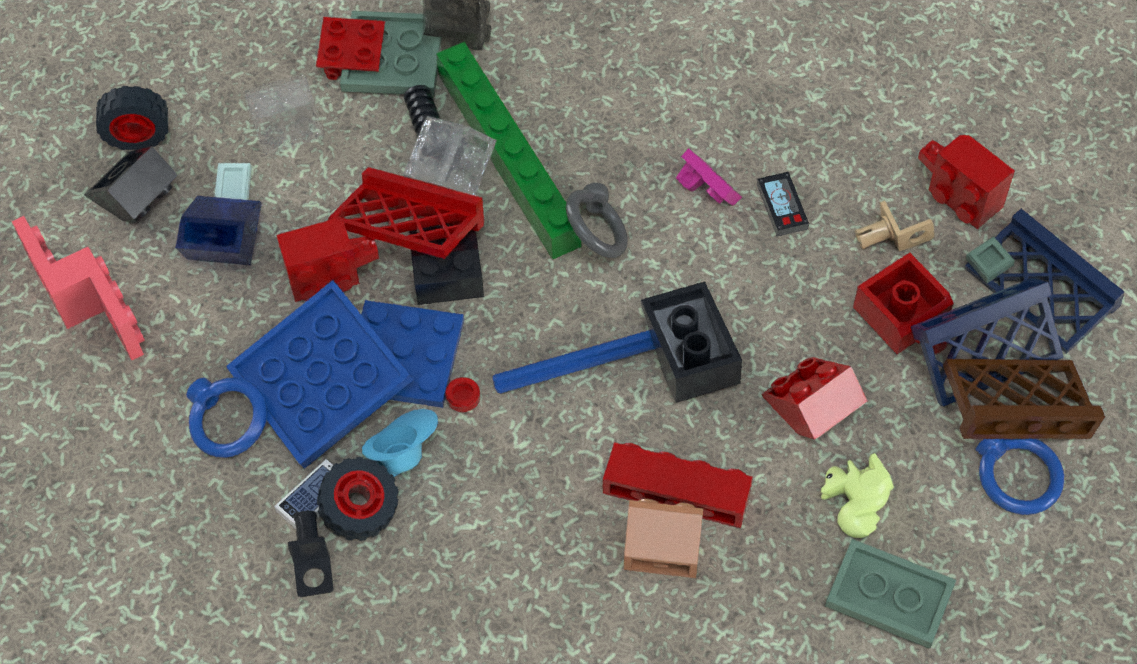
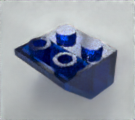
M196 196L181 216L175 248L188 260L251 266L262 203L254 200Z

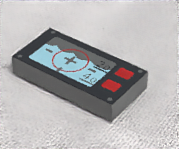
M789 172L758 178L757 187L776 236L808 230L809 222Z

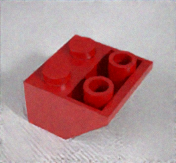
M815 357L801 361L797 366L798 369L788 376L776 379L771 384V388L761 394L798 435L814 440L868 402L851 366Z

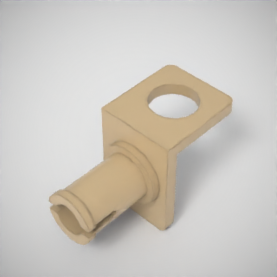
M885 200L880 202L882 220L855 230L858 242H861L862 250L890 239V241H894L898 251H902L934 238V224L931 219L900 230ZM925 230L921 236L910 239L914 233Z

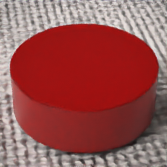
M456 378L446 387L447 404L455 411H470L480 401L479 386L470 378Z

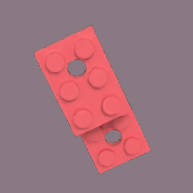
M24 216L11 221L66 328L69 329L95 315L105 312L130 359L134 360L144 355L139 343L145 341L137 326L138 322L129 305L126 306L123 301V295L115 280L112 281L109 276L110 272L101 255L95 258L87 246L56 261L51 250L47 248L37 225L30 228Z

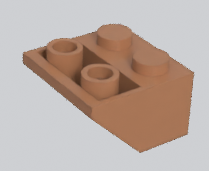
M652 499L630 500L624 551V570L696 578L703 509L696 508L688 503L667 505L659 504Z

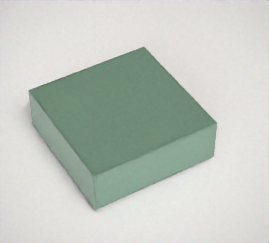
M994 236L966 254V260L986 283H989L1014 266L1015 262Z

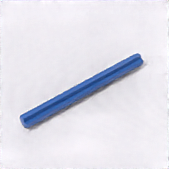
M648 330L495 374L492 376L493 384L497 393L501 394L655 349Z

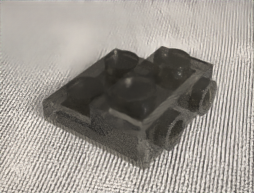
M423 0V35L450 38L451 47L465 42L469 49L482 50L484 42L488 43L491 35V24H486V19H488L490 12V1Z

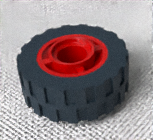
M122 86V88L111 89L110 92H105L97 102V134L108 145L115 146L121 150L155 147L159 145L160 141L163 142L165 135L168 134L167 102L161 98L160 94L154 93L148 88H141V86Z
M356 457V459L347 458L341 463L333 465L330 472H326L323 477L317 497L318 513L320 518H323L324 525L334 531L333 534L338 537L343 536L346 537V540L351 541L353 539L362 541L368 537L378 535L382 529L384 530L389 525L398 505L399 499H397L399 491L398 486H395L393 475L387 472V468L384 465H379L371 459H363V457ZM360 493L366 498L367 503L356 505L350 501L349 495Z

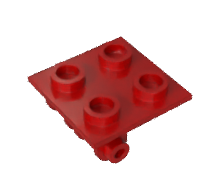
M323 17L316 67L324 68L326 77L330 80H337L342 74V69L379 72L385 21Z

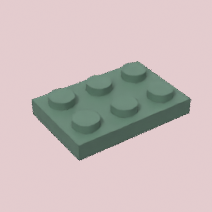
M852 539L826 600L825 607L930 649L956 579Z

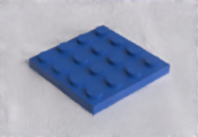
M334 280L226 366L234 378L245 379L253 383L260 390L267 406V422L304 469L414 380Z

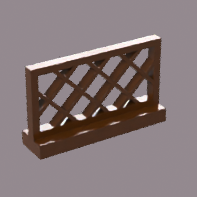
M946 359L943 364L963 418V422L959 427L963 439H1091L1105 418L1101 406H1092L1073 360ZM958 371L969 373L976 378L975 381L970 383L959 376ZM988 371H997L1008 378V380L1003 384L989 375ZM1019 372H1029L1039 378V381L1035 384L1019 374ZM1065 372L1069 383H1064L1050 373ZM981 381L997 391V394L992 397L976 386ZM1011 382L1016 383L1029 392L1026 398L1008 387ZM1045 382L1061 393L1058 397H1055L1040 386ZM1003 395L1017 405H1005L998 401V399ZM1034 395L1049 405H1036L1030 399ZM1066 395L1077 402L1079 406H1070L1063 402L1062 398ZM968 396H973L985 405H970Z

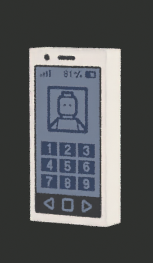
M327 459L274 506L276 512L295 529L294 515L296 513L309 510L316 512L317 517H319V505H317L319 488L326 472L329 473L333 466Z

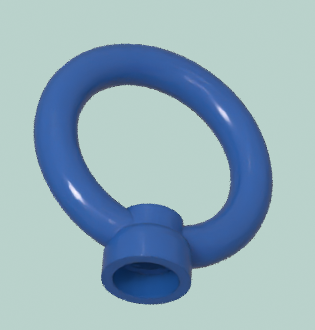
M234 377L224 378L213 383L207 378H199L187 390L186 396L193 403L189 415V431L192 440L201 451L210 456L228 458L243 453L258 440L266 424L267 406L262 393L253 383ZM230 391L240 392L250 400L253 408V417L248 430L239 439L231 443L219 444L213 442L206 436L203 429L205 410L211 409L216 405L220 394Z
M983 439L975 450L982 456L979 466L982 487L989 498L999 507L1015 514L1032 515L1047 510L1059 499L1064 487V470L1055 452L1038 439ZM1024 449L1036 454L1043 460L1049 471L1050 483L1042 496L1034 500H1018L1001 490L994 477V464L1006 451Z

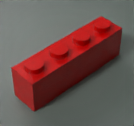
M614 442L603 476V494L632 501L652 499L659 504L667 505L688 503L696 508L703 509L702 519L741 529L751 493L753 476L746 475L738 469L731 468L725 470L713 467L702 460L689 461L677 458L674 454L665 451L657 453L645 450L634 443L620 444Z

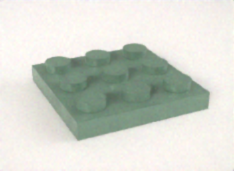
M352 11L351 19L385 21L379 72L342 69L341 91L404 94L413 86L425 85L430 88L432 96H435L438 75L436 53L441 51L444 15Z

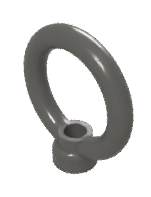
M590 183L583 190L572 192L567 198L566 213L570 225L579 239L600 256L606 258L621 256L627 248L628 237L621 218L608 203V188L601 183ZM580 203H584L589 212L601 213L606 219L614 234L615 242L613 245L602 242L589 230L581 217Z

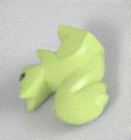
M875 453L870 455L869 466L863 470H859L851 460L847 461V474L841 468L832 466L827 471L825 485L821 488V498L823 500L840 494H845L848 497L849 502L841 507L837 515V523L844 533L853 538L867 537L877 529L876 524L879 522L880 517L876 512L884 507L889 498L890 491L894 488L890 474Z

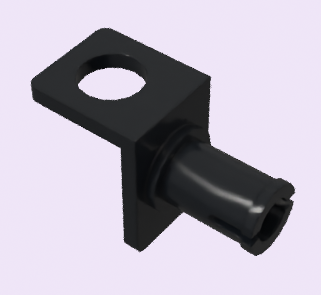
M309 510L301 511L294 515L297 540L288 542V549L294 563L298 597L326 594L334 590L330 553L325 538L318 536L317 514ZM308 570H321L325 575L322 584L317 587L307 586L303 578Z

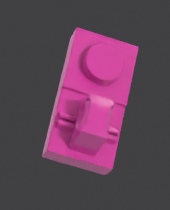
M688 148L681 156L686 163L676 179L689 191H695L706 182L710 186L706 192L720 204L725 200L734 206L742 198L738 192L692 150Z

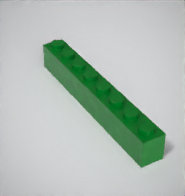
M462 42L436 53L440 79L552 260L582 247V241L576 235L568 220L566 201L466 43Z

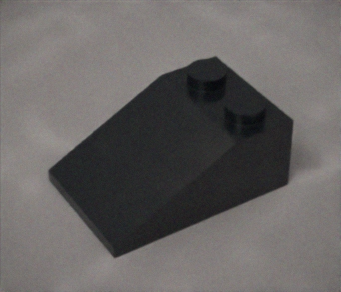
M445 223L447 227L453 226L452 224ZM435 225L423 228V231L426 232L430 230L439 229L440 226ZM417 230L409 231L410 235L418 233ZM470 230L445 259L411 250L418 305L484 297L476 231ZM446 238L437 239L429 242L442 245L446 241Z
M705 281L641 299V306L660 366L675 403L741 384L742 358Z

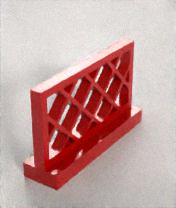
M368 167L362 173L363 183L328 217V220L338 219L343 221L348 232L443 259L450 254L470 230L478 232L484 226L482 197ZM364 198L367 202L361 203L360 201ZM378 209L383 210V212L376 213L367 216L365 214V212L374 211ZM360 214V217L358 218H345L346 216ZM416 215L423 216L424 218L418 219ZM406 217H411L412 219L410 221L394 223V220ZM383 222H388L389 224L382 227L371 226ZM445 223L452 224L453 226L447 227ZM435 225L440 226L439 229L430 230L426 232L423 231V228ZM412 230H417L418 232L417 234L407 236L399 234ZM446 238V241L442 245L429 242L437 239Z

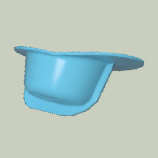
M418 409L403 414L380 433L368 439L362 446V454L367 459L374 460L379 465H384L387 468V472L390 475L392 474L393 477L413 469L421 461L422 442L435 431L438 425L437 414L428 409Z

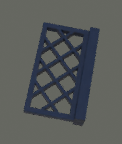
M1021 208L1012 216L1011 223L995 239L1002 245L1012 235L1022 244V252L1008 253L1014 260L1022 259L1023 273H1002L989 283H986L969 262L965 265V269L993 293L1004 289V281H1026L1031 278L1048 280L1052 295L1048 296L1047 299L1054 324L1075 323V334L1067 342L1058 335L1061 349L1067 354L1109 313H1114L1121 306L1125 292ZM1027 259H1041L1047 264V273H1028ZM1053 280H1067L1073 286V294H1053ZM1078 301H1092L1101 309L1094 316H1079ZM1054 302H1074V316L1054 315ZM1028 308L1024 319L1035 327L1040 316H1035L1030 312V308ZM1080 323H1086V324L1080 329Z
M1031 278L911 326L914 339L920 341L940 406L944 407L954 403L956 399L953 392L946 395L943 384L947 375L943 363L936 360L932 347L939 343L946 342L952 345L947 359H956L959 350L973 355L971 359H989L982 354L990 337L1003 343L996 359H1005L1010 347L1022 353L1019 360H1029L1030 357L1033 360H1059L1064 357L1047 299L1048 296L1052 295L1049 282ZM1038 304L1041 315L1034 327L1024 322L1023 319L1028 308ZM1004 317L1013 321L1005 339L993 333L998 320ZM1020 325L1033 331L1024 349L1012 343ZM974 329L983 333L975 351L962 345L967 333ZM1041 335L1048 339L1051 352L1039 357L1033 354L1032 351ZM958 371L959 376L972 383L975 381L969 373ZM989 371L988 373L1000 382L1008 380V378L997 371ZM981 381L976 386L981 390L990 388Z

